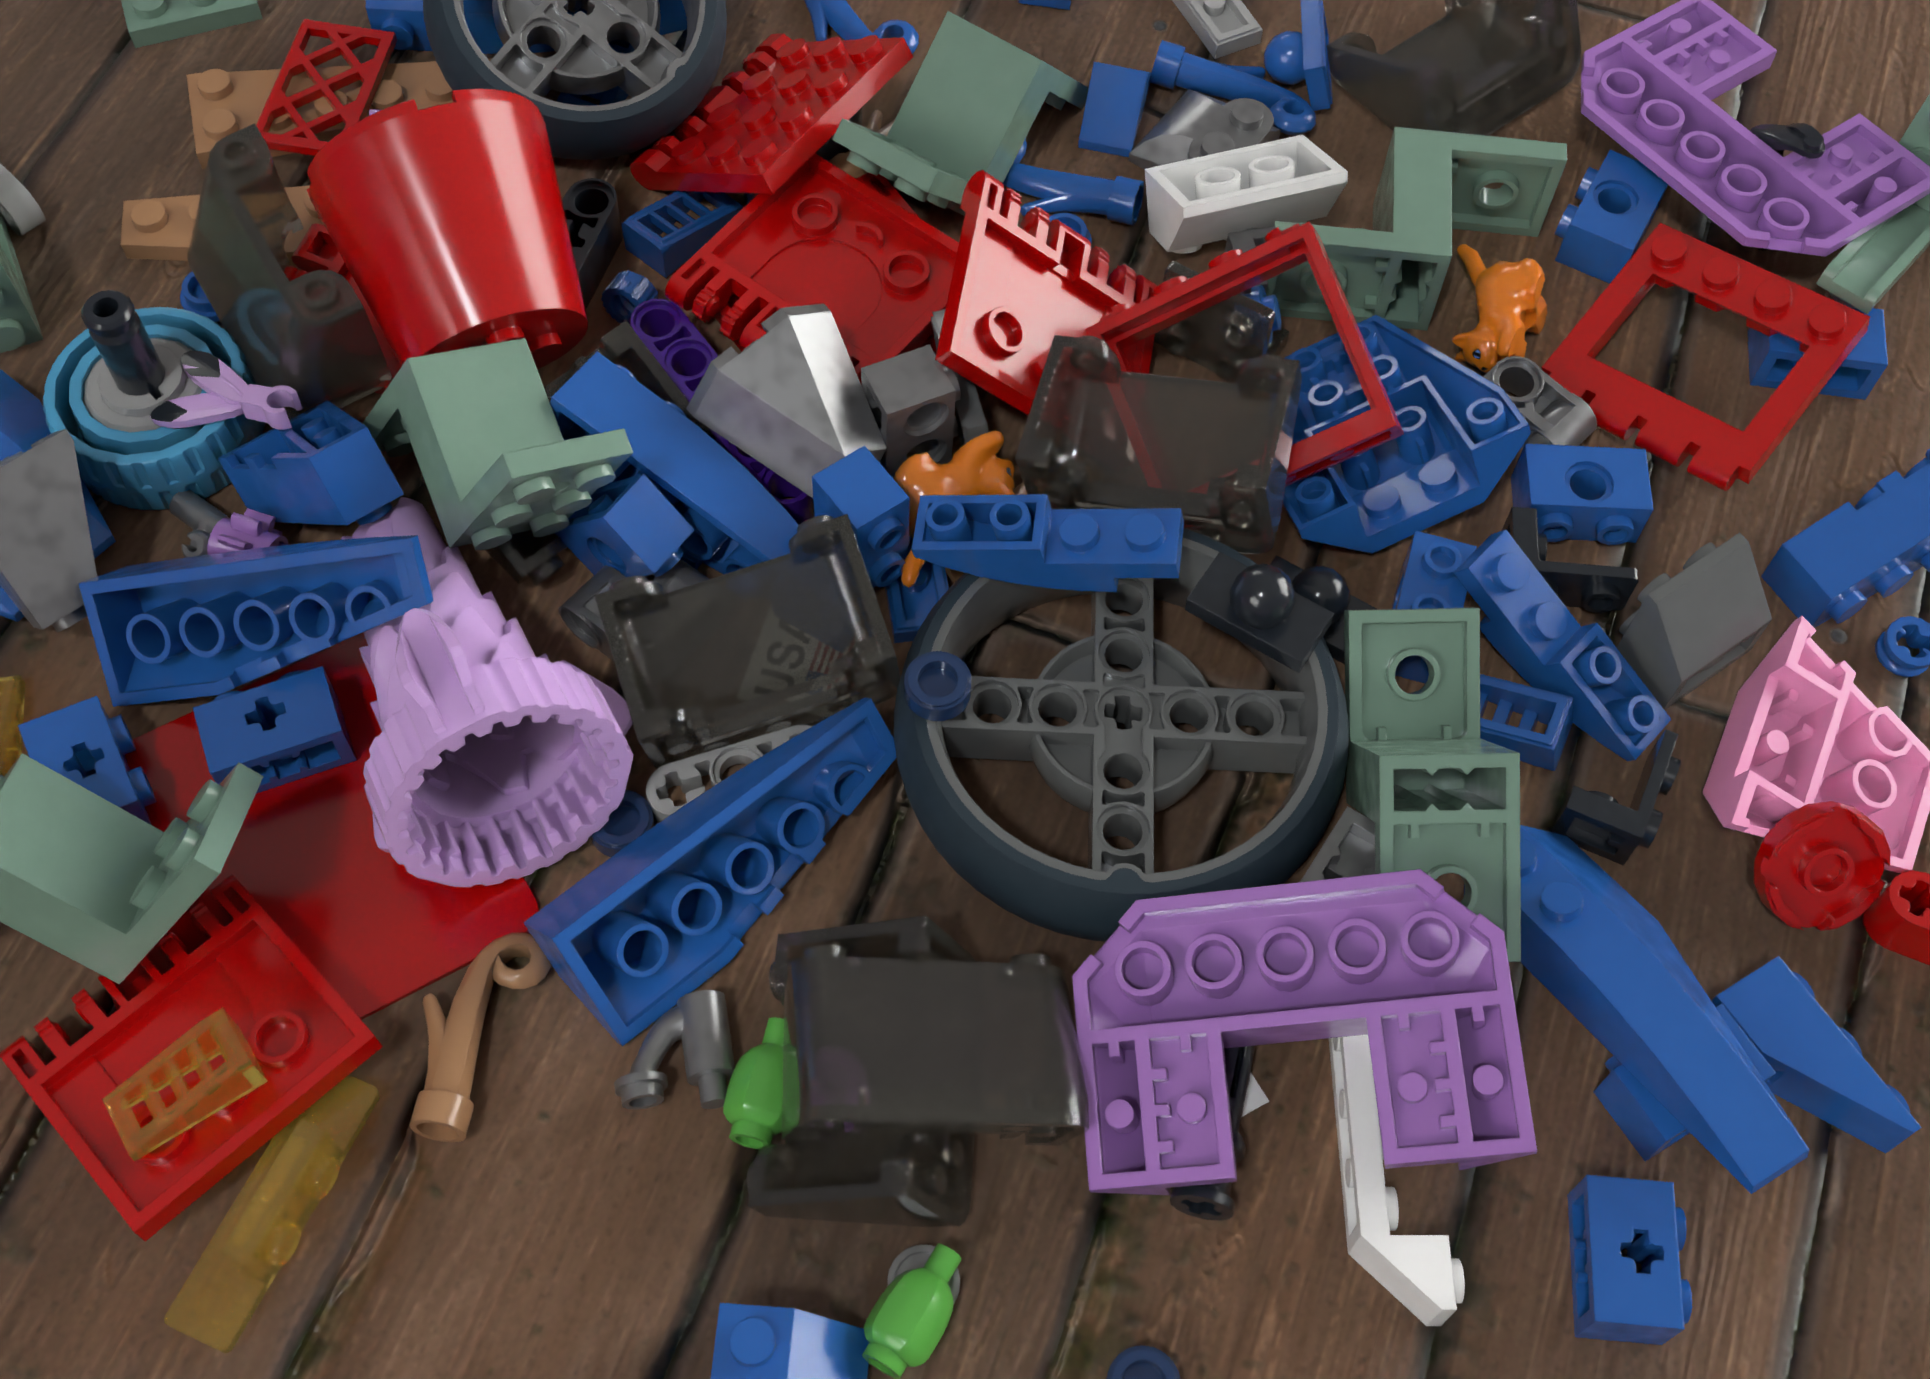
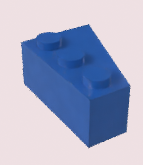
M328 400L290 420L292 428L286 430L274 428L217 458L245 506L276 517L275 522L349 525L356 521L358 525H364L386 515L392 509L390 502L404 495L367 426Z

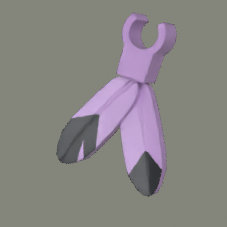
M188 351L181 358L184 371L196 385L207 393L168 400L156 407L151 412L150 417L156 425L175 429L218 422L244 414L247 419L268 423L275 429L286 430L292 428L284 407H292L297 411L303 408L296 390L290 386L267 387L255 384L248 385L236 372L212 354L202 351Z

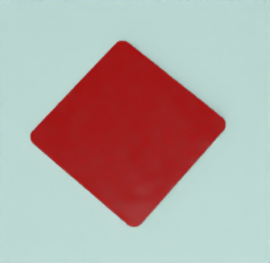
M364 633L346 639L237 690L246 691L277 681L281 676L292 671H308L323 666L338 696L357 760L257 793L221 873L195 901L197 902L200 899L225 927L233 919L210 891L233 874L361 1020L468 966L479 952L494 939L510 933L529 934L530 932L523 922L539 911L538 903L524 877L519 879L511 878L500 884L488 886L477 884L472 887H453L413 876L406 871L404 864H398L394 860L391 853L378 848L374 838L373 811L364 789L366 780L363 772L365 762L371 755L369 748L374 738L379 736L382 731L370 705L371 702L377 700L376 689L359 649L368 646ZM194 711L134 738L136 751L125 755L130 770L142 766L157 802L146 806L145 809L152 826L165 832L176 817L187 822L190 817L186 816L194 798L209 779L214 781L209 772ZM188 910L168 930L169 932H174L187 947L186 953L188 955L211 938L209 935L203 934L191 920V913ZM158 944L146 955L162 975L175 966ZM111 996V998H112V1000H113V1002H114V1004H115V1007H116V1009L118 1010V1009L120 1008V1006H119V1004L114 1000V998Z

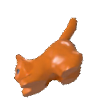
M1460 244L1457 247V253L1466 266L1471 281L1475 286L1479 323L1470 332L1460 333L1453 337L1452 342L1462 349V351L1456 354L1455 360L1458 362L1467 361L1470 365L1488 373L1497 362L1505 357H1525L1527 346L1525 332L1539 335L1542 331L1547 316V304L1540 295L1545 282V276L1542 267L1534 259L1525 258L1518 262L1498 261L1486 268L1478 251L1466 244Z
M991 431L971 439L957 450L952 460L946 464L936 463L926 452L913 455L900 465L894 475V480L910 497L909 536L912 539L914 537L920 495H1015L1013 492L1015 485L1013 477L1014 465L1011 460L1001 459L996 456L1004 443V437L1000 431ZM912 550L909 551L904 560L905 564L902 567L901 575L903 585L909 588L915 584L920 570L925 563V560L914 557Z

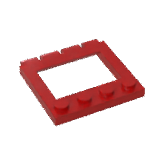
M1659 223L1541 369L1570 393L1577 395L1589 404L1596 416L1597 427L1625 441L1638 428L1640 432L1635 439L1634 444L1636 447L1646 449V452L1676 467H1679L1690 454L1694 457L1688 465L1687 472L1723 491H1727L1737 479L1749 484L1868 331L1870 316L1663 223ZM1654 284L1664 288L1677 286L1694 294L1695 302L1715 312L1727 309L1746 318V326L1767 336L1779 333L1799 343V350L1804 352L1803 356L1744 431L1594 359Z

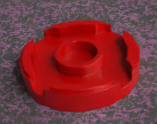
M1834 801L1807 804L1784 816L1765 835L1754 861V885L1761 902L1788 926L1803 930L1801 927H1816L1820 931L1837 929L1860 917L1878 899L1885 885V882L1880 878L1884 872V863L1890 867L1891 850L1883 830L1855 807Z

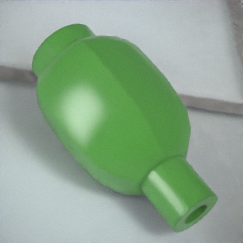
M777 1017L768 1019L762 1044L745 1052L739 1059L731 1076L723 1105V1113L727 1121L732 1125L729 1138L739 1145L753 1149H769L773 1136L782 1132L790 1120V1090L794 1057L790 1053L789 1048L795 1025L786 1019Z
M938 1243L924 1267L907 1270L896 1276L881 1294L864 1325L865 1337L869 1344L862 1356L869 1364L892 1378L900 1379L907 1367H916L924 1364L943 1336L953 1312V1296L948 1282L962 1260L960 1255L954 1250Z

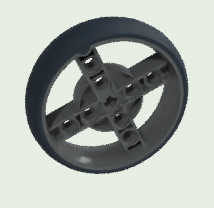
M1184 529L1179 578H1119L1117 592L1042 588L979 577L968 573L963 574L955 581L931 609L918 629L908 651L897 687L894 709V743L899 771L915 815L936 850L956 873L992 902L1029 923L1056 933L1106 942L1119 927L1118 921L1136 900L1284 884L1318 844L1335 813L1343 789L1348 762L1349 721L1346 698L1339 672L1326 641L1322 637L1299 673L1241 642L1271 675L1280 690L1276 691L1209 687L1201 672L1186 656L1172 646L1153 638V599L1185 608L1188 596L1219 552L1246 566L1258 565L1257 563L1225 544L1205 535ZM1091 594V636L1081 639L1060 651L1046 665L1038 679L971 676V697L967 707L956 717L945 721L924 719L909 708L904 694V677L910 663L920 655L933 651L951 653L963 661L979 642L1009 619L1051 601ZM1124 610L1131 613L1132 615L1120 616L1116 615L1111 611ZM1114 664L1127 665L1133 670L1129 672H1120L1114 670L1110 666ZM983 714H996L1005 720L999 723H987L978 717ZM1047 717H1059L1069 722V724L1057 727L1049 725L1043 720ZM1117 723L1125 724V730L1118 729ZM1174 724H1191L1198 731L1192 733L1183 732L1177 729ZM1239 727H1255L1263 735H1248L1241 731ZM949 757L1033 761L1045 783L1058 796L1069 804L1088 812L1087 868L1075 866L1047 856L1003 830L968 795L960 783ZM1207 769L1294 774L1281 807L1268 823L1248 841L1226 854L1204 863L1178 870L1154 873V814L1165 810L1182 799L1197 784ZM1113 777L1126 778L1134 786L1126 789L1116 788L1109 784L1107 780ZM1113 836L1125 837L1132 841L1135 847L1126 850L1116 849L1109 845L1106 839Z

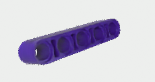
M650 299L639 304L631 314L630 324L636 358L640 368L666 401L677 405L688 419L698 425L739 461L787 510L801 529L807 532L814 523L813 498L705 426L687 411L686 408L710 362L718 357V354L680 307L672 301ZM783 497H795L793 499H781Z

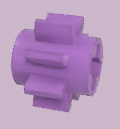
M247 508L244 515L234 512L231 514V519L222 518L217 522L208 540L207 554L289 544L287 538L282 536V531L273 529L276 517Z

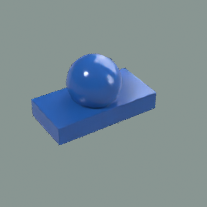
M1301 0L1302 33L1285 31L1274 36L1266 47L1264 65L1271 79L1281 84L1295 85L1306 80L1310 105L1313 111L1331 108L1330 104H1333L1329 33L1323 0Z

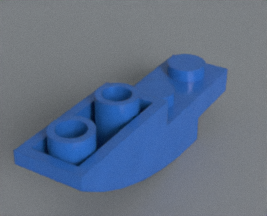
M1048 494L920 495L911 550L916 558L979 577L1042 588L1117 592L1119 578H1179L1184 520L1181 508L1052 509Z
M1507 530L1491 534L1454 572L1455 576L1486 614L1480 622V630L1496 650L1532 687L1573 697V723L1600 744L1626 761L1636 760L1671 721L1670 716L1599 624L1593 623L1580 626Z

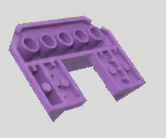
M1680 0L1584 52L1581 61V113L1743 246L1826 257L1930 194V166L1860 113L1822 135L1825 151L1821 157L1811 159L1795 152L1782 157L1711 101L1769 69L1777 53L1775 48L1712 0Z
M1421 869L1136 900L1118 921L1119 927L1094 956L1092 954L1089 955L1072 976L1090 1192L1171 1195V1187L1237 1182L1224 1048L1368 1035L1385 1169L1458 1163L1460 1171L1537 1154L1504 931L1480 913L1477 916L1445 892L1444 886Z

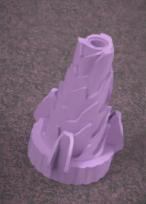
M401 497L397 505L386 515L371 523L360 525L352 536H342L341 540L418 535L434 600L425 606L413 608L402 616L363 632L368 646L359 649L376 689L377 700L371 702L370 705L382 731L379 736L374 738L369 748L371 755L365 762L363 772L366 780L364 785L366 797L373 811L374 838L378 848L391 853V856L398 864H404L406 871L417 878L453 887H472L477 884L488 886L500 884L511 878L519 879L532 874L539 868L549 867L562 860L563 856L567 853L576 851L588 841V838L593 833L598 832L608 822V816L618 808L624 798L634 754L628 745L625 735L634 722V713L630 705L613 688L565 660L552 663L546 653L536 657L517 618L505 620L491 591L481 595L459 548H449V545L446 546L424 506L413 499Z

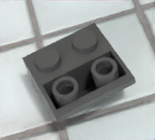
M1739 532L1719 547H1716L1712 542L1707 543L1686 561L1683 571L1672 578L1667 573H1663L1653 579L1637 597V600L1641 603L1640 608L1627 618L1619 628V632L1623 637L1617 649L1664 710L1751 651L1771 622L1772 617L1749 541Z

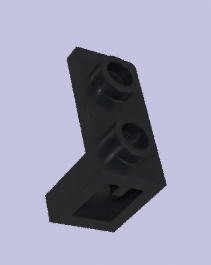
M1511 508L1501 531L1507 530L1565 606L1584 608L1594 613L1622 610L1639 582L1638 570L1636 568L1546 561L1547 537L1546 534L1538 533L1537 509Z
M1666 729L1648 755L1630 808L1619 804L1615 798L1606 793L1586 791L1574 786L1558 811L1550 832L1568 836L1579 848L1623 866L1638 845L1648 849L1656 836L1663 817V812L1653 809L1658 793L1668 794L1681 765V760L1672 756L1679 734Z

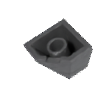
M824 303L785 307L776 311L761 323L763 329L767 332L765 335L748 345L740 354L731 346L710 362L686 408L695 419L812 498V476L864 445L878 461H880L887 449L832 312Z
M66 429L55 431L31 445L32 448L24 453L20 451L0 461V586L34 628L44 630L52 625L57 632L67 629L87 616L78 583L97 577L74 440Z

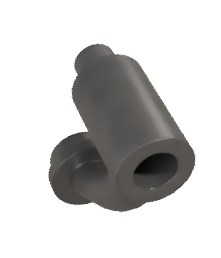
M701 990L688 993L678 999L676 1007L668 1010L655 1022L639 1049L631 1066L630 1073L618 1078L614 1082L615 1093L621 1097L624 1108L634 1110L646 1109L657 1106L664 1101L663 1091L668 1087L667 1075L657 1070L668 1050L680 1039H682L687 1082L691 1085L699 1086L701 1107L704 1109L723 1107L727 1093L726 1082L731 1079L735 1069L724 993L717 990Z

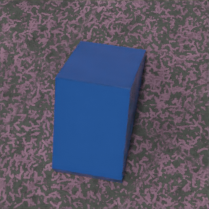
M1100 62L1093 63L1078 148L1129 158V153L1134 148L1150 87L1152 72Z

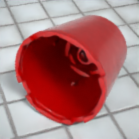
M496 89L452 90V103L418 110L415 100L411 99L378 111L356 122L331 139L316 154L307 169L311 182L307 192L316 212L401 365L404 364L407 358L526 338L538 370L566 354L582 340L588 330V320L546 124L539 108L532 101L519 94Z

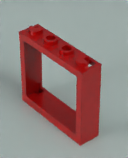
M1310 221L1302 225L1297 223L1283 231L1277 227L1267 233L1264 238L1265 243L1244 253L1241 249L1227 251L1209 262V270L1190 279H1187L1186 276L1171 278L1154 288V296L1134 306L1129 302L1111 307L1112 313L1100 318V322L1085 329L1157 507L1181 508L1184 529L1191 530L1404 435L1321 238ZM1308 261L1371 409L1182 494L1123 348Z

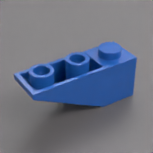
M1777 956L1712 999L1715 1007L1720 1004L1724 1005L1776 1072L1766 1082L1773 1094L1885 1154L1922 1128L1910 1114L1909 1106L1904 1097L1894 1087L1884 1083L1862 1056L1861 1048L1855 1038L1848 1031L1834 1023L1815 1000L1814 992L1809 983L1801 975L1791 971L1780 956Z

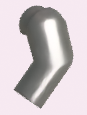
M191 490L175 494L169 505L170 513L192 528V531L187 534V537L191 539L190 545L182 544L184 557L208 555V540L214 526L222 518H228V516Z

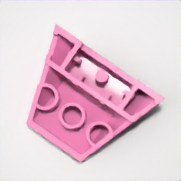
M1801 616L1793 621L1739 689L1702 793L1723 827L1763 838L1784 816L1807 804L1834 801L1853 806L1884 832L1891 850L1890 867L1884 863V870L1896 873L1912 871L1930 811V751L1888 706L1878 709L1853 683L1856 672L1845 660L1835 664L1811 638L1817 630Z

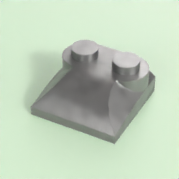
M1188 89L1129 153L1128 161L1145 170L1146 168L1279 140L1281 130L1273 126L1274 118L1271 110L1257 100L1239 98L1225 103Z

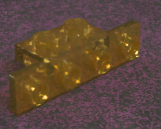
M348 1075L272 1138L164 1317L166 1325L226 1354L233 1350L278 1271L295 1252L301 1238V1233L318 1203L333 1187L342 1162L380 1099V1093L375 1086Z

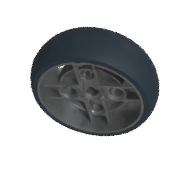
M423 0L427 36L436 62L451 89H496L526 97L539 108L546 124L552 157L572 160H598L633 153L652 145L663 136L666 137L697 108L710 89L722 61L727 30L726 0H682L687 17V38L683 52L659 34L661 20L659 0H493L494 22L504 46L489 61L469 31L464 15L463 0ZM580 8L587 11V14L579 11L574 16L567 13V10L575 13ZM614 40H625L635 50L627 54L618 53L608 43ZM534 44H547L556 51V54L547 58L538 57L529 48ZM617 86L632 97L624 101L597 106L565 104L544 98L551 89L568 94L588 95L604 92Z

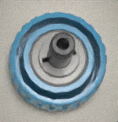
M114 290L100 291L93 294L86 300L81 309V318L87 329L75 337L58 355L46 379L43 411L46 415V423L51 434L63 429L68 431L74 440L80 478L90 491L114 504L140 510L169 509L172 498L178 492L191 490L203 499L217 493L231 483L217 458L262 435L265 422L247 419L242 414L218 422L172 429L154 424L150 414L156 407L168 400L207 393L196 385L184 371L181 358L188 351L210 353L229 366L248 385H258L241 347L237 344L234 337L227 330L221 328L218 323L195 312L171 307L135 309L129 296Z

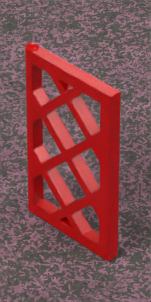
M303 19L250 137L249 144L255 148L259 147L316 156L328 142L318 140L315 134L341 122L344 123L345 127L343 130L366 118L397 43L396 33ZM310 36L329 38L332 44L308 55L303 53ZM364 44L378 46L374 58L362 64L351 51ZM342 55L351 69L324 80L315 67ZM305 71L315 85L287 97L285 93L292 77ZM361 80L363 84L356 100L343 106L333 92ZM324 96L333 108V111L306 123L296 109ZM286 113L296 126V128L283 134L268 133L273 120Z

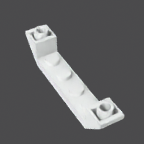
M1368 1035L1329 1038L1348 1254L1426 1326H1442L1457 1310L1456 1304H1461L1464 1299L1465 1279L1462 1263L1458 1258H1451L1449 1235H1390V1231H1396L1398 1227L1399 1206L1395 1188L1385 1187L1384 1157Z

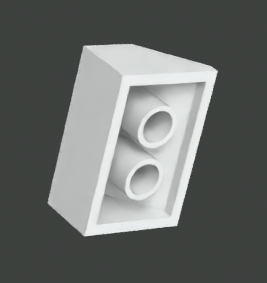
M1303 134L1146 168L1145 182L1149 232L1167 252L1172 251L1185 254L1201 249L1202 244L1220 240L1227 241L1228 233L1240 232L1250 228L1274 227L1275 221L1306 223L1309 220L1326 217L1348 183V171Z

